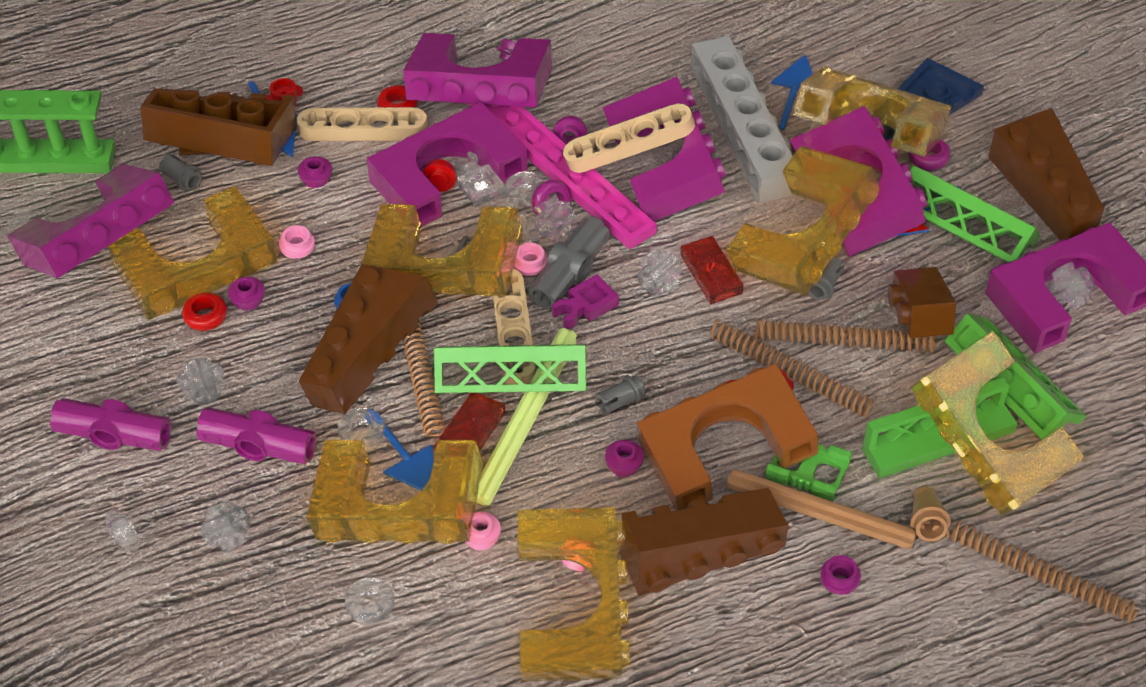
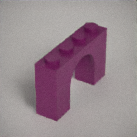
M423 33L403 70L406 100L471 104L482 102L488 105L537 107L552 70L551 40L518 38L512 54L506 60L492 66L475 68L457 65L455 34Z
M676 76L605 106L603 111L609 126H613L673 104H685L691 110V107L695 106L696 103L689 86L682 89ZM699 109L692 112L695 127L689 135L682 138L685 142L680 152L666 164L630 178L642 211L654 222L725 192L721 178L726 177V173L719 157L713 160L710 154L715 153L716 150L709 133L701 134V130L706 129ZM677 119L675 123L681 122V119ZM662 124V125H659V126H660V129H663V128H664V125H663V124ZM645 128L641 130L637 134V136L646 137L650 135L654 129ZM615 139L617 145H619L621 140Z
M482 102L367 157L369 182L413 231L442 217L441 194L422 173L425 166L431 161L445 157L467 158L477 163L499 187L528 173L527 148Z
M865 106L790 140L795 158L800 161L803 174L809 184L850 166L870 167L882 175L880 181L871 192L829 212L835 233L848 257L925 223L926 219L923 208L928 206L920 187L915 189L912 187L911 182H913V178L905 163L899 165L897 161L899 155L891 139L885 141L882 136L885 134L880 119L877 115L871 117Z
M121 164L95 180L105 201L94 209L63 222H49L36 217L7 235L24 266L59 278L175 203L160 173Z
M1109 222L1097 228L1091 227L1082 234L1067 240L1061 239L1052 246L1040 251L1029 252L1024 257L1008 264H999L991 270L985 292L987 297L1035 354L1064 342L1072 317L1048 290L1046 282L1063 276L1086 279L1097 285L1125 316L1146 307V261Z

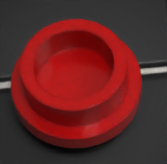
M433 160L423 170V174L439 192L452 189L456 183V171L452 164L446 160Z

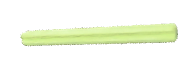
M561 328L558 330L551 345L576 344L577 335L573 330L569 331L566 328ZM542 361L541 363L549 369L556 361ZM561 361L552 371L557 378L566 361ZM538 367L530 384H534L545 373L540 367ZM547 376L541 383L555 382ZM550 392L524 393L471 491V498L474 503L484 507L491 504Z

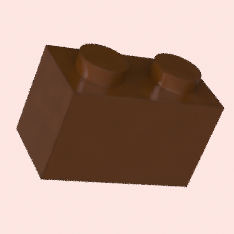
M937 267L894 270L893 285L888 286V301L890 306H895L898 323L904 325L909 337L917 338L954 334L956 301Z

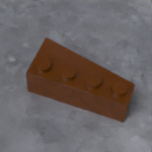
M154 88L140 106L143 140L164 146L170 145L190 149L194 152L220 155L224 158L250 161L258 165L273 166L295 130L294 95H282L281 100H265V94L251 93V99L231 98L230 92L217 91V93L205 97L200 96L198 90Z
M1052 108L995 129L988 158L1059 240H1067L1082 234L1091 227H1099L1104 206Z
M361 264L298 381L313 407L346 414L375 379L373 373L384 362L388 363L396 354L394 348L405 335L411 336L419 326L417 321L424 312H431L438 304L427 276Z
M769 488L723 495L716 504H709L704 499L689 502L687 508L671 511L668 505L654 507L652 515L638 517L636 511L622 513L621 559L638 595L650 591L653 593L661 592L672 584L687 579L697 580L708 572L723 567H736L744 562V560L759 555L768 556L776 553L786 545L788 523Z

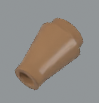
M928 486L920 487L913 493L914 502L910 523L911 528L915 529L917 536L924 541L933 542L940 540L946 535L950 527V516L939 501L933 488Z

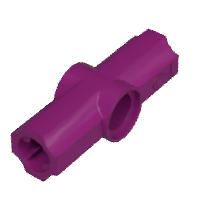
M61 398V400L55 401L51 410L50 420L52 431L89 438L92 443L107 450L118 449L121 444L161 451L166 449L169 443L172 426L170 418L135 412L127 404L115 399H107L101 405Z
M208 407L202 410L198 418L196 430L198 440L234 448L240 456L251 461H262L266 456L306 464L311 461L314 455L317 440L315 431L281 424L274 416L260 410L250 411L245 416Z

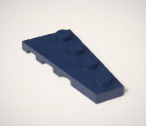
M926 58L871 117L878 116L885 131V134L882 136L885 141L891 139L897 148L980 97L983 93L984 85Z

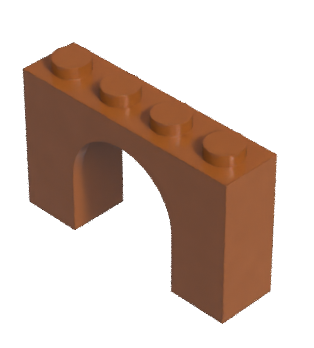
M776 363L766 368H756L745 377L731 383H721L712 391L698 397H688L672 408L662 412L650 413L643 420L636 422L639 442L675 511L687 508L690 501L704 499L708 502L713 500L711 479L695 452L694 445L702 432L716 423L741 421L757 428L768 441L782 468L789 467L818 454V434Z

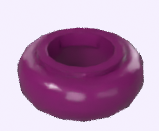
M921 136L915 139L910 144L908 151L910 161L918 168L926 171H935L945 167L951 155L949 146L942 139L934 136ZM923 152H933L936 155H927Z
M557 180L542 182L537 186L532 195V209L535 215L542 221L554 222L561 219L567 214L571 204V195L567 186ZM555 192L556 203L551 210H548L546 206L547 198L551 193Z

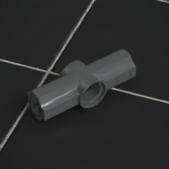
M593 216L588 219L584 218L565 243L559 241L553 246L548 255L546 267L529 287V297L535 301L537 306L545 310L552 308L556 301L563 299L574 283L580 284L587 278L593 264V258L610 238V230L603 224L602 220Z

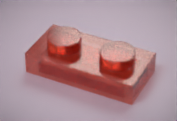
M713 235L681 246L680 256L710 305L743 294L744 285Z
M470 393L435 443V454L469 468L506 414L505 404L479 393Z

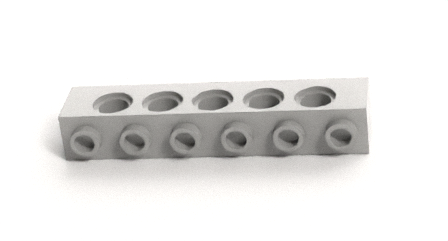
M730 36L693 43L691 69L758 203L761 204L798 195L799 180L803 179L801 163L799 160H794L787 137H782L778 129V121L775 114H770L766 107L764 93L758 91L751 69H746L743 63L740 48H735Z

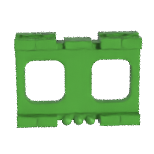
M818 444V454L803 460L796 471L780 467L777 464L778 459L774 455L771 463L766 468L765 479L784 486H788L789 483H791L792 487L797 485L799 490L804 488L805 492L811 490V495L833 502L846 470L849 468L852 452L830 445L827 450L824 449L825 446ZM823 463L839 469L840 472L835 483L828 484L814 478V473L819 464Z

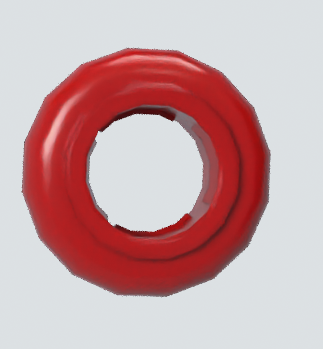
M393 85L385 88L377 98L378 108H417L418 100H406L405 86ZM394 101H404L402 103L397 104L391 103Z
M208 292L193 295L185 302L182 309V317L185 324L196 331H209L217 328L223 323L227 315L225 301L220 296ZM202 309H212L210 313L205 315L196 314Z

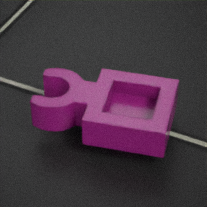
M596 274L568 290V299L556 301L552 305V316L555 318L560 314H569L563 317V327L571 329L577 325L579 318L583 315L591 322L618 306L619 295Z

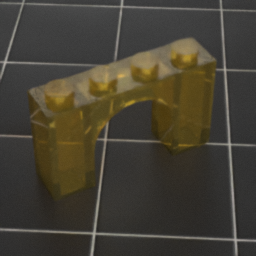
M823 66L801 82L793 115L826 125L837 116H843L865 106L871 117L877 115L881 123L895 130L891 144L892 147L925 157L942 138L951 106Z
M800 146L783 169V174L792 194L827 205L823 216L810 228L793 234H778L744 223L726 248V251L735 271L806 296L811 287L820 280L823 270L832 257L838 254L843 241L850 231L857 227L860 217L866 208L875 201L880 189L871 166Z
M236 186L204 199L209 224L221 241L212 253L202 259L185 263L166 260L154 251L140 228L132 230L108 246L114 268L148 320L184 305L195 294L202 292L210 293L231 284L238 278L248 276L278 262L272 236Z
M381 204L362 264L427 276L434 293L483 296L507 295L523 234L517 208L482 207L475 235L464 249L444 258H425L415 254L422 230L415 205Z
M992 331L910 388L914 392L919 406L929 413L938 426L941 437L951 444L961 458L964 469L981 486L988 503L996 508L1002 516L1020 507L1084 460L1085 457L1062 426L1044 436L1024 451L1003 449L994 444L984 434L976 417L975 407L978 393L988 381L1016 363L1000 339Z
M362 440L324 441L306 517L316 540L326 542L360 540L366 543L377 541H400L403 543L438 541L444 544L470 542L483 466L476 440H438L431 476L426 486L413 498L394 505H379L364 498L371 462Z
M616 507L517 510L519 561L566 560L577 563L594 576L601 591V600L596 611L588 620L578 626L568 629L520 630L521 681L621 679L622 666H630L629 640H621V625H628L627 600H619V585H626V560H618L617 545H625V532L623 522L616 521Z

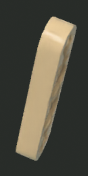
M679 103L576 138L565 146L563 156L570 170L577 173L586 172L684 138L693 131L695 121L688 106ZM677 119H681V122L675 123ZM662 124H663V125H664V128H663V129H660V126H659V125H662ZM645 128L654 129L653 132L646 137L637 136V134ZM614 139L621 140L618 146L611 149L605 148L609 141ZM597 147L599 151L595 152L594 148ZM583 153V156H577L578 154Z
M414 107L309 108L301 111L297 116L299 135L308 141H402L428 128L426 113ZM343 121H351L354 123L352 126L347 128H342L338 126V124ZM376 121L388 123L386 126L379 128L371 126Z
M499 269L493 274L491 280L498 345H508L505 341L513 336H518L525 340L521 345H533L524 278L516 269ZM508 283L511 284L512 295L506 296L504 284ZM514 308L519 310L521 314L514 318H507L502 315V312L506 309ZM533 361L521 364L522 373L514 372L525 384H530L536 373ZM503 362L510 370L514 367V362ZM502 369V377H504L507 373ZM511 376L505 381L506 384H518Z

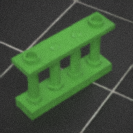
M0 90V120L10 121L15 139H0V173H108L112 171L116 153L114 139H98L93 120L97 119L102 97L101 91ZM24 120H44L49 139H30ZM58 120H78L83 139H64Z

